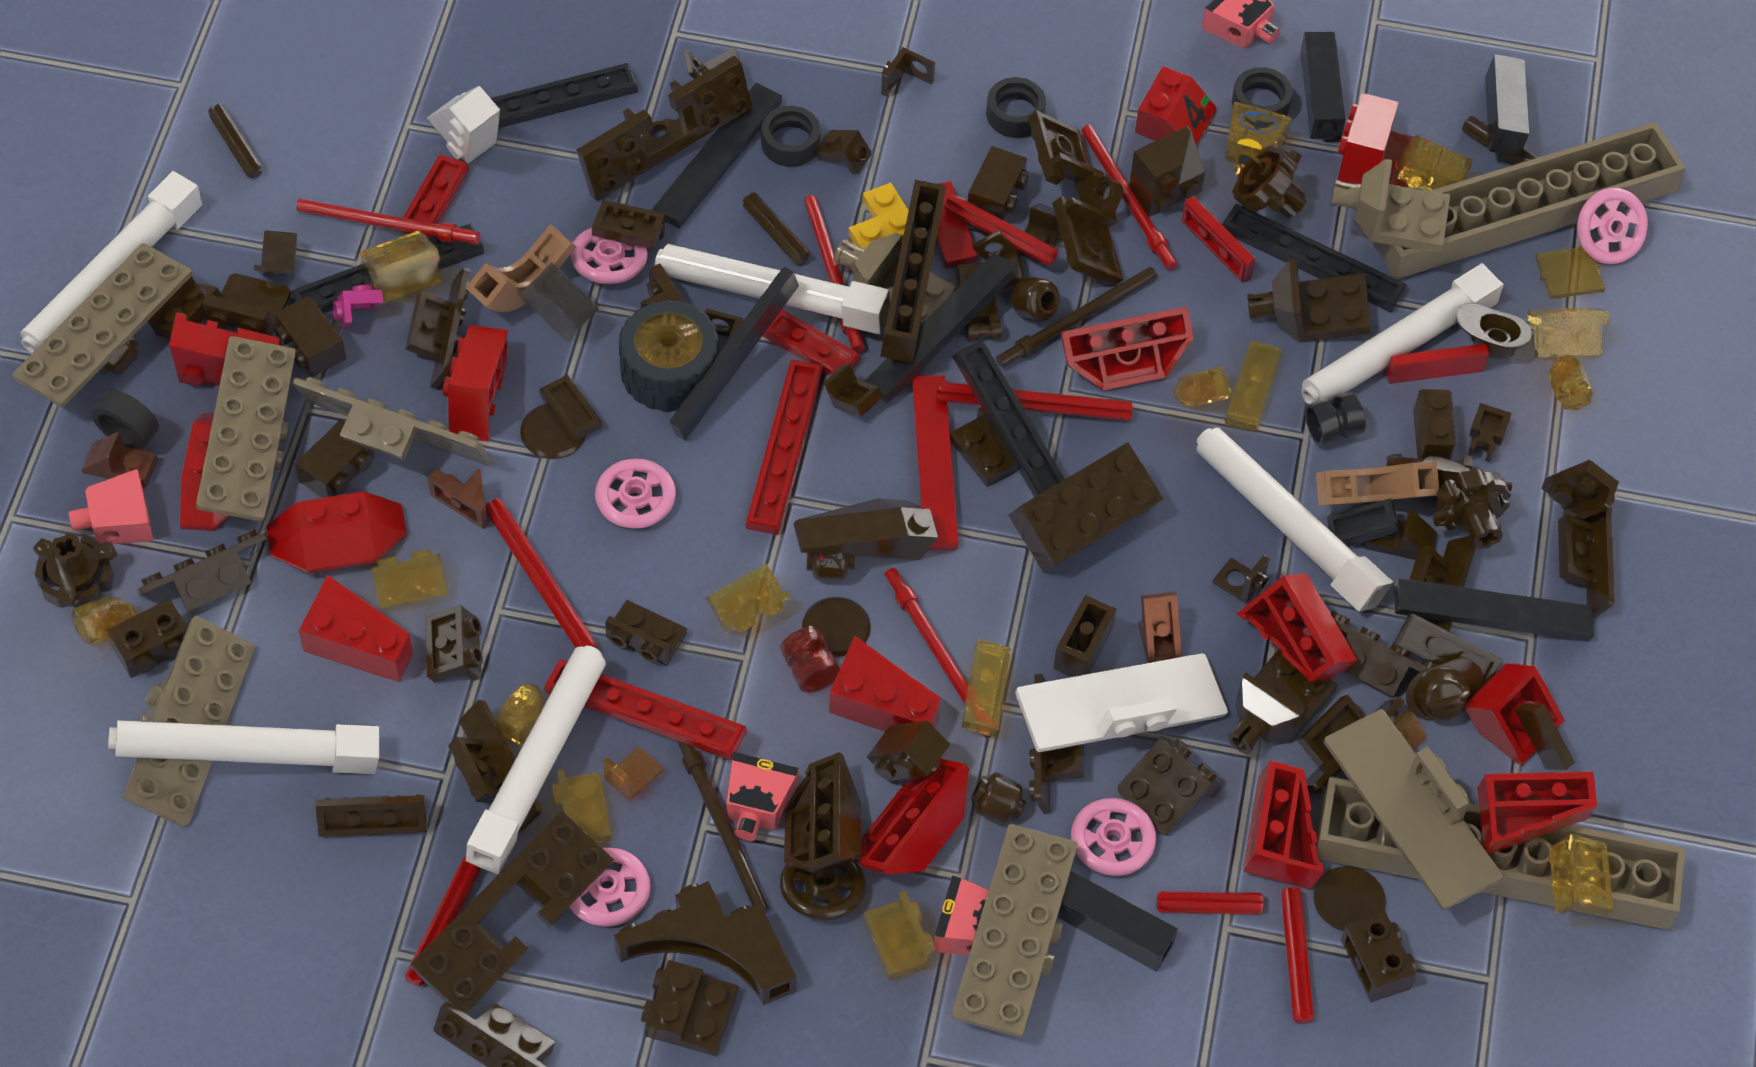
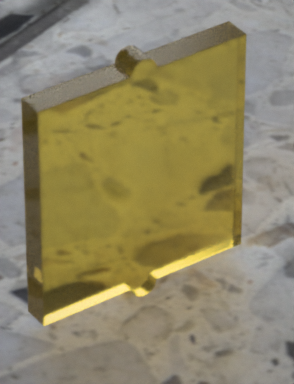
M1582 247L1536 254L1535 258L1541 272L1540 280L1544 281L1550 300L1605 291V285L1600 274L1601 266L1596 264V261L1588 256Z

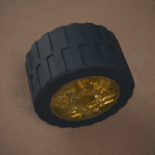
M667 300L647 304V306L639 308L632 316L628 317L619 334L622 383L625 384L626 391L634 397V400L651 409L667 412L670 410L677 411L719 354L718 335L716 334L714 323L699 308L685 304V302Z

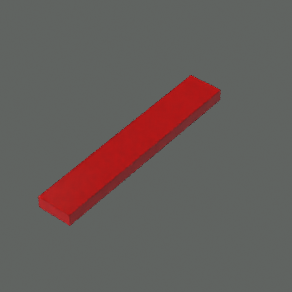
M790 360L747 516L746 529L776 535L780 533L820 384L823 365Z
M945 375L915 376L912 379L920 502L921 506L930 509L938 539L929 550H957L958 533L947 402L938 401L936 397L938 383L946 382Z
M561 659L558 661L544 685L547 694H551L567 661ZM603 674L600 675L584 706L731 761L734 752H737L747 734L745 725Z

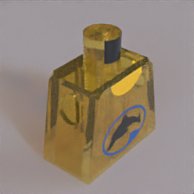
M1234 101L1225 154L1227 161L1235 163L1233 167L1234 172L1238 175L1246 162L1251 158L1259 164L1260 159L1256 156L1261 149L1270 145H1274L1276 148L1283 147L1288 138L1292 117Z

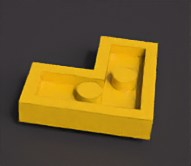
M890 182L864 192L862 201L873 218L848 228V235L854 245L866 249L871 241L894 233L902 235L903 241L909 210L892 183Z

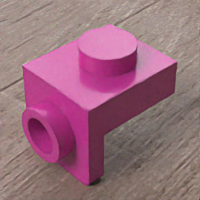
M359 285L352 287L353 291H343L337 297L338 301L333 303L334 319L339 320L340 329H347L352 324L351 310L377 309L383 303L382 290H372L371 285Z

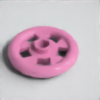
M1621 188L1604 189L1591 196L1582 207L1577 222L1578 239L1586 254L1597 262L1611 265L1622 263L1632 258L1642 247L1648 230V218L1642 202L1634 194ZM1620 202L1629 207L1626 215L1617 211ZM1604 204L1608 211L1598 218L1594 212L1599 206ZM1614 221L1617 223L1615 232L1611 229ZM1628 223L1635 224L1632 238L1626 237L1629 227ZM1597 227L1601 239L1594 242L1590 230ZM1619 241L1620 250L1609 252L1608 243Z
M592 227L576 237L573 244L577 247L570 254L576 271L586 279L600 284H619L631 280L643 270L648 258L646 247L592 236ZM590 242L597 244L593 251L585 249ZM625 250H634L635 257L626 258ZM594 260L599 267L593 268L587 263ZM619 265H622L624 268L618 271L610 270V268H615Z
M639 458L622 460L607 468L600 476L595 489L596 504L602 515L618 526L631 529L649 527L661 521L672 509L676 497L675 484L670 474L659 464ZM633 473H647V479L644 480L641 477H633ZM615 479L623 482L619 491L610 488ZM661 486L662 496L652 497L651 487ZM633 493H638V494H640V496H630V495L633 494ZM617 500H620L627 507L622 512L612 505ZM647 505L650 506L651 511L639 515L636 509L644 508Z
M1103 798L1088 804L1078 813L1072 824L1071 840L1078 843L1076 855L1088 868L1103 875L1122 876L1139 870L1148 862L1155 849L1156 832L1150 817L1136 804L1120 798ZM1111 812L1126 815L1125 822L1109 819ZM1092 819L1101 823L1096 833L1086 829ZM1140 829L1142 841L1131 842L1130 830ZM1115 835L1119 838V841H1110L1107 837ZM1094 843H1097L1098 847L1105 852L1100 857L1096 856L1089 849ZM1128 850L1131 858L1118 862L1114 854H1120Z
M608 847L603 849L614 859L613 862L622 865L620 872L606 869L570 906V909L578 918L588 924L600 927L618 926L632 920L646 905L651 889L649 874L643 863L636 856L622 849ZM635 879L636 891L625 892L624 880ZM609 881L613 883V886L605 889L601 887V884ZM588 892L597 901L590 907L581 900V897ZM621 900L623 904L622 909L614 912L608 911L606 904Z

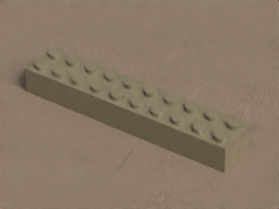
M1655 121L1431 190L1430 192L1450 195L1442 253L1377 242L1373 243L1393 278L1400 279L1578 222L1580 211L1586 201L1595 193L1604 189L1621 188L1634 194L1641 202L1677 192L1686 167ZM1620 202L1617 207V210L1626 208L1628 206ZM1602 204L1594 213L1597 216H1601L1608 209Z
M1329 777L1323 798L1317 834L1318 842L1316 843L1318 859L1420 880L1352 782ZM1468 805L1463 820L1483 846L1479 806ZM1570 825L1489 854L1503 874L1500 882L1481 892L1670 930L1680 912L1686 848Z

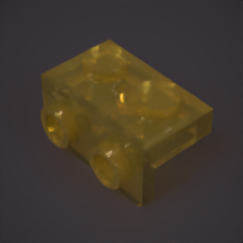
M766 563L707 596L706 599L725 633L736 628L738 634L756 625L754 617L765 612L766 616L770 617L786 608L783 601L791 596L788 591L783 593Z
M906 891L898 893V901L864 912L863 919L889 981L930 967L931 953L935 952L934 944L929 932H923L919 921L922 920L917 902L915 900L910 901Z

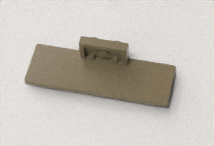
M142 243L13 372L14 380L58 406H65L192 276L191 269L149 245Z
M235 336L229 337L196 502L198 510L264 521L274 469L280 470L284 450L278 449L279 440L286 441L289 422L283 421L296 352L294 348Z
M307 377L306 381L298 378L294 379L293 385L307 402L347 416L340 433L341 438L403 461L406 458L412 441L416 440L487 466L490 465L491 458L486 453L485 447L478 442L479 438L465 431H460L459 434L447 431V426L437 421L429 420L427 424L416 420L417 416L406 410L398 409L397 413L386 409L387 406L377 400L368 398L367 402L355 399L356 395L343 388H337L336 392L325 388L326 385L323 382L311 377Z
M194 616L190 620L169 676L160 684L152 685L145 698V703L149 704L145 715L142 714L137 721L226 725L255 645L198 616ZM137 757L122 798L174 824L186 827L192 817L212 761Z
M1383 709L1325 737L1324 744L1442 910H1447L1502 880L1503 874L1463 820L1469 805L1465 790L1459 784L1454 783L1448 774L1444 761L1439 756H1435L1429 747L1415 754Z
M1014 824L1008 825L953 1007L952 1018L954 1020L1019 1038L1023 1037L1036 989L1040 986L1042 975L1049 976L1055 955L1049 954L1051 944H1059L1064 923L1058 922V917L1077 851L1078 843L1076 841Z

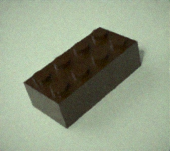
M1127 442L1022 504L1008 516L1045 573L1164 500L1130 443Z

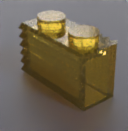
M1415 135L1403 152L1396 177L1404 180L1410 187L1431 191L1467 180L1472 160L1471 158H1466L1465 155L1461 156L1460 153H1455L1454 150L1449 151L1448 148H1443L1442 145L1438 146L1437 143H1432L1431 140L1421 138L1420 135Z

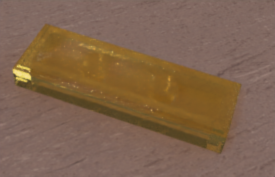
M1253 340L1250 341L1226 414L1225 424L1253 432L1257 431L1281 357L1282 348Z
M981 639L977 640L974 646L961 728L993 737L996 736L999 730L1011 651L1010 647Z

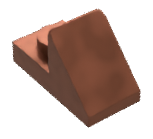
M116 432L93 442L81 470L83 474L111 479L138 469L142 486L146 488L158 459L156 453L124 446L121 434Z
M436 468L428 477L430 495L484 529L487 526L481 469H477L462 485L461 481L454 475H446Z
M1175 591L1141 595L1143 621L1138 622V627L1147 663L1182 657L1177 594Z

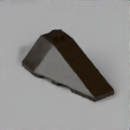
M877 498L798 519L794 522L801 553L832 555L846 553L848 556L920 560L938 539L930 509L907 500Z

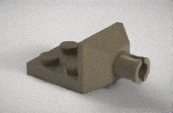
M1385 159L1363 174L1361 184H1351L1335 180L1331 206L1337 205L1356 210L1355 221L1371 242L1442 253L1450 195L1389 185L1392 160Z
M894 233L873 240L866 249L860 248L852 244L851 241L844 239L842 241L843 246L839 245L835 252L834 262L851 269L854 272L855 282L889 289L891 302L902 246V235ZM930 273L920 325L956 290L957 286Z

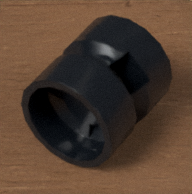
M1353 392L1335 396L1332 398L1331 403L1325 399L1306 405L1305 417L1307 427L1313 441L1319 446L1338 440L1340 434L1344 438L1362 434L1365 431L1364 411L1359 398Z

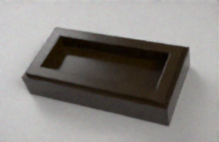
M569 375L539 389L541 398L573 442L602 428V421Z
M1522 703L1514 709L1545 768L1567 770L1574 764V759L1544 704Z

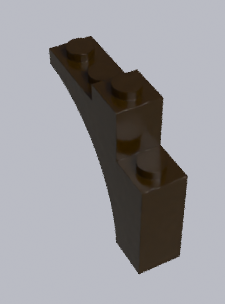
M709 881L700 885L695 883L684 887L680 893L675 895V910L666 909L660 911L651 920L639 925L637 923L629 924L614 935L615 951L621 962L635 957L658 953H679L704 958L725 967L740 977L755 992L763 1005L796 991V974L760 903L751 907L748 905L741 906L734 910L730 916L726 917Z

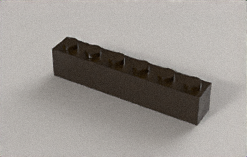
M921 180L914 181L880 357L913 363L947 185Z

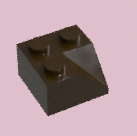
M1188 126L1134 151L1129 186L1149 217L1158 212H1165L1174 204L1189 199L1192 196L1196 197L1202 191L1205 170L1192 132Z

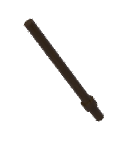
M1148 267L1034 335H1026L1015 341V346L996 356L998 365L1003 368L1020 357L1027 358L1037 351V347L1058 336L1060 332L1070 329L1157 277L1156 271L1152 267Z
M677 741L684 756L682 758L684 767L688 774H692L752 906L760 903L763 911L767 913L770 910L705 770L707 764L701 751H697L695 747Z

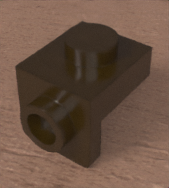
M830 130L815 151L820 161H844L852 174H859L872 154L859 130Z
M845 363L824 382L833 406L859 417H862L883 397L878 386L856 379L851 365Z

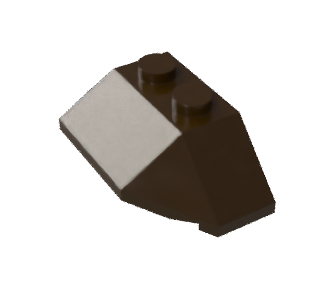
M838 752L808 765L805 771L806 777L797 787L785 810L784 863L787 867L814 872L861 855V801L845 758L841 752Z

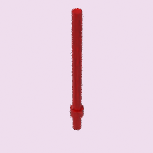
M1085 125L1081 129V133L1109 178L1121 183L1123 187L1122 199L1147 237L1146 244L1153 254L1158 255L1166 270H1173L1177 267L1178 263L1168 248L1169 242L1164 234L1158 232L1092 125Z
M809 195L804 199L829 280L831 283L844 285L839 266L834 262L835 254L817 198L814 195ZM840 318L839 322L842 331L848 336L851 349L861 353L864 351L865 346L860 330L843 326V319Z
M299 199L296 205V209L299 212L438 237L439 241L447 243L460 241L478 245L480 241V232L457 228L456 224L442 222L439 225L305 199Z
M896 568L888 569L884 576L895 592L894 598L899 607L907 611L984 737H991L996 733V728L918 605L919 598L912 587H907Z

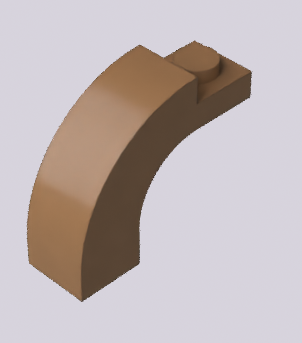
M549 225L521 259L504 268H496L485 263L466 286V289L486 308L492 311L510 312L517 310L537 299L560 278L562 274L557 270L577 246L556 227Z
M1437 462L1316 472L1319 506L1372 503L1389 498L1393 501L1437 496L1436 493L1439 490Z

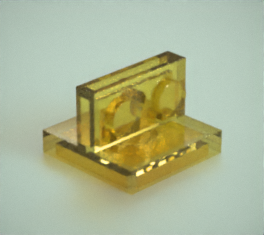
M420 230L359 252L363 264L370 271L375 290H382V304L443 282L437 262L441 261L438 250Z
M1594 307L1528 310V323L1535 324V357L1603 355L1602 324H1609V310Z

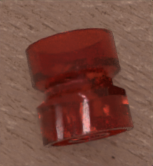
M806 627L797 630L784 639L780 645V651L787 665L793 668L792 675L802 692H816L835 681L840 667L833 654L828 651V644L819 628Z

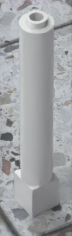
M172 171L148 195L149 204L20 332L23 347L32 354L142 243L153 247L171 227L178 230L202 206L198 185Z
M667 244L664 249L658 251L655 265L660 263L670 278L760 299L780 272V270ZM795 274L799 287L786 303L787 306L843 319V326L881 334L890 307L889 289L852 281L850 287Z
M1481 263L1454 280L1451 289L1305 379L1302 383L1303 389L1301 391L1303 399L1307 404L1325 399L1331 403L1333 397L1347 393L1388 367L1391 356L1409 354L1458 323L1456 312L1460 306L1475 303L1491 308L1496 305L1504 284Z
M1209 428L1200 434L1197 439L1196 452L1333 580L1331 586L1358 612L1377 607L1394 583L1366 556L1358 557L1220 428L1212 430Z
M592 646L574 649L489 810L485 809L467 843L466 862L495 874L501 872L517 842L518 831L606 666V662L598 649Z
M117 720V728L109 727L108 749H115L116 757L332 766L333 773L375 774L379 760V726L336 724L335 731Z

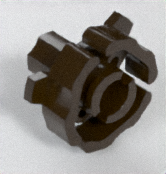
M1270 145L1257 153L1256 157L1260 159L1259 164L1251 158L1240 170L1232 191L1233 196L1246 210L1251 209L1257 212L1269 206L1274 212L1279 210L1284 216L1291 218L1301 211L1307 202L1305 200L1306 195L1292 183L1294 179L1293 173L1297 170V164L1302 155L1297 151L1292 150L1288 153L1282 147L1276 148L1274 145Z
M1480 469L1461 472L1457 478L1463 491L1456 487L1454 480L1445 481L1437 491L1438 501L1435 505L1437 512L1433 514L1434 525L1445 526L1447 530H1454L1458 527L1460 532L1468 531L1473 544H1476L1478 549L1490 548L1495 543H1499L1503 537L1498 518L1509 508L1510 504L1507 499L1510 498L1511 494L1504 478L1497 472H1484Z
M66 533L60 538H55L53 542L41 538L33 547L34 552L39 556L35 570L37 583L42 590L45 600L61 608L73 606L83 609L99 603L102 600L98 585H93V581L100 567L103 569L99 579L102 591L107 592L111 590L114 574L110 561L117 556L112 542L100 544L89 536L82 537L79 542L78 536ZM47 574L51 582L60 587L59 590L52 589L46 583Z

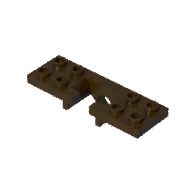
M735 55L684 86H681L676 80L670 83L672 93L668 95L671 107L678 113V119H664V121L652 122L651 115L644 109L634 114L628 108L623 111L625 121L576 149L589 193L596 201L753 108L742 63ZM655 132H666L660 137H652V134Z
M1036 110L1028 117L1031 127V136L1035 141L1038 152V161L1042 166L1045 180L1055 185H1058L1065 178L1075 181L1080 199L1077 200L1072 197L1069 200L1061 196L1052 203L1060 229L1059 235L1066 250L1067 262L1074 271L1115 287L1124 279L1109 228L1118 222L1115 213L1123 195V187L1118 181L1105 177L1103 171L1090 166L1079 129ZM1111 185L1110 194L1104 199V192Z
M562 810L418 955L409 967L445 1002H449L462 1012L467 1013L528 950V947L516 936L504 946L480 923L490 910L518 885L542 908L537 913V916L550 928L613 863L614 859Z

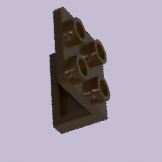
M234 273L229 276L221 292L223 297L207 294L202 305L206 322L207 320L217 322L218 329L237 333L238 328L272 336L274 328L277 327L275 313L286 307L291 297V291L288 286Z
M1160 737L1118 785V793L1125 800L1142 808L1150 817L1154 828L1161 834H1169L1203 795L1214 798L1223 788L1215 781L1218 777L1217 773L1204 762L1200 765L1190 757L1193 751L1178 738L1174 742L1173 740Z

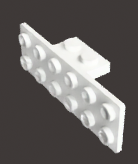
M1203 653L1021 686L1015 691L1035 749L1038 752L1225 717L1228 712L1207 657Z

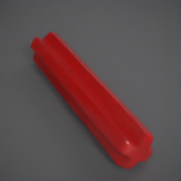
M1159 891L1156 897L1157 911L1166 913L1260 914L1264 906L1263 895L1256 892Z

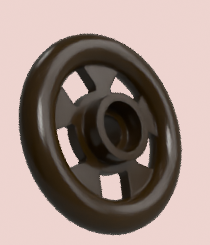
M853 859L837 864L846 872L842 877H839L836 871L832 869L836 865L810 873L785 865L780 876V889L787 904L799 914L816 920H833L848 915L859 906L866 891L865 876L860 866ZM805 882L806 891L797 892L794 883ZM841 887L851 890L845 899L837 896ZM812 899L828 900V906L812 904Z

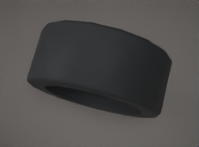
M1254 67L1246 70L1236 79L1231 100L1233 111L1239 119L1246 112L1266 114H1257L1256 117L1249 114L1243 115L1242 121L1248 125L1251 124L1248 121H1244L1245 116L1254 122H1257L1256 120L1266 123L1274 122L1268 117L1270 116L1279 124L1288 115L1293 96L1292 85L1285 75L1271 68ZM1254 88H1263L1275 93L1280 101L1271 106H1260L1247 100L1244 93Z
M1020 77L1005 78L995 83L990 89L987 98L986 116L990 126L996 132L1007 137L1019 138L1031 135L1028 117L1033 112L1025 116H1010L1002 112L998 108V104L1006 99H1023L1034 107L1033 112L1037 110L1045 114L1046 97L1044 91L1035 82Z
M793 105L781 106L770 111L763 119L761 145L764 154L769 160L778 165L793 167L801 166L811 161L817 155L815 151L821 143V129L819 120L812 112L803 107ZM783 127H796L806 131L809 134V138L799 145L789 146L777 142L773 139L772 135Z
M119 390L107 391L91 411L92 419L96 426L106 436L119 432L126 447L139 450L144 449L159 430V423L154 414L139 400Z

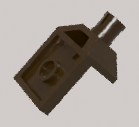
M1293 259L1286 263L1272 281L1273 291L1254 295L1247 294L1250 320L1270 316L1276 317L1278 327L1298 342L1371 333L1365 273L1300 281L1296 259Z
M1278 649L1255 677L1248 673L1243 675L1236 701L1239 724L1228 734L1230 744L1236 749L1243 742L1244 745L1239 751L1249 754L1261 738L1267 743H1293L1335 693L1338 684L1331 679L1316 682L1309 681L1281 655L1282 651Z

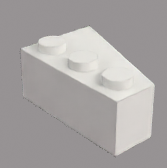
M478 86L462 93L460 96H455L428 116L427 119L448 142L446 146L449 152L456 159L461 158L465 163L469 164L496 144L500 109L484 90Z

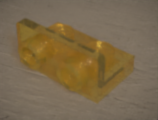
M431 550L412 553L411 560L398 562L397 557L377 561L378 567L371 568L380 609L448 595L440 555H432Z
M564 769L557 770L558 783H552L555 805L562 804L563 811L597 843L612 841L600 772L565 778Z
M1571 834L1550 847L1549 861L1551 864L1556 913L1565 914L1575 907L1602 915L1614 910L1606 843Z

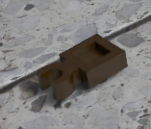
M1480 403L1469 436L1474 438L1471 440L1468 455L1473 456L1475 449L1482 448L1487 452L1485 461H1491L1495 451V444L1500 446L1502 444L1512 413Z

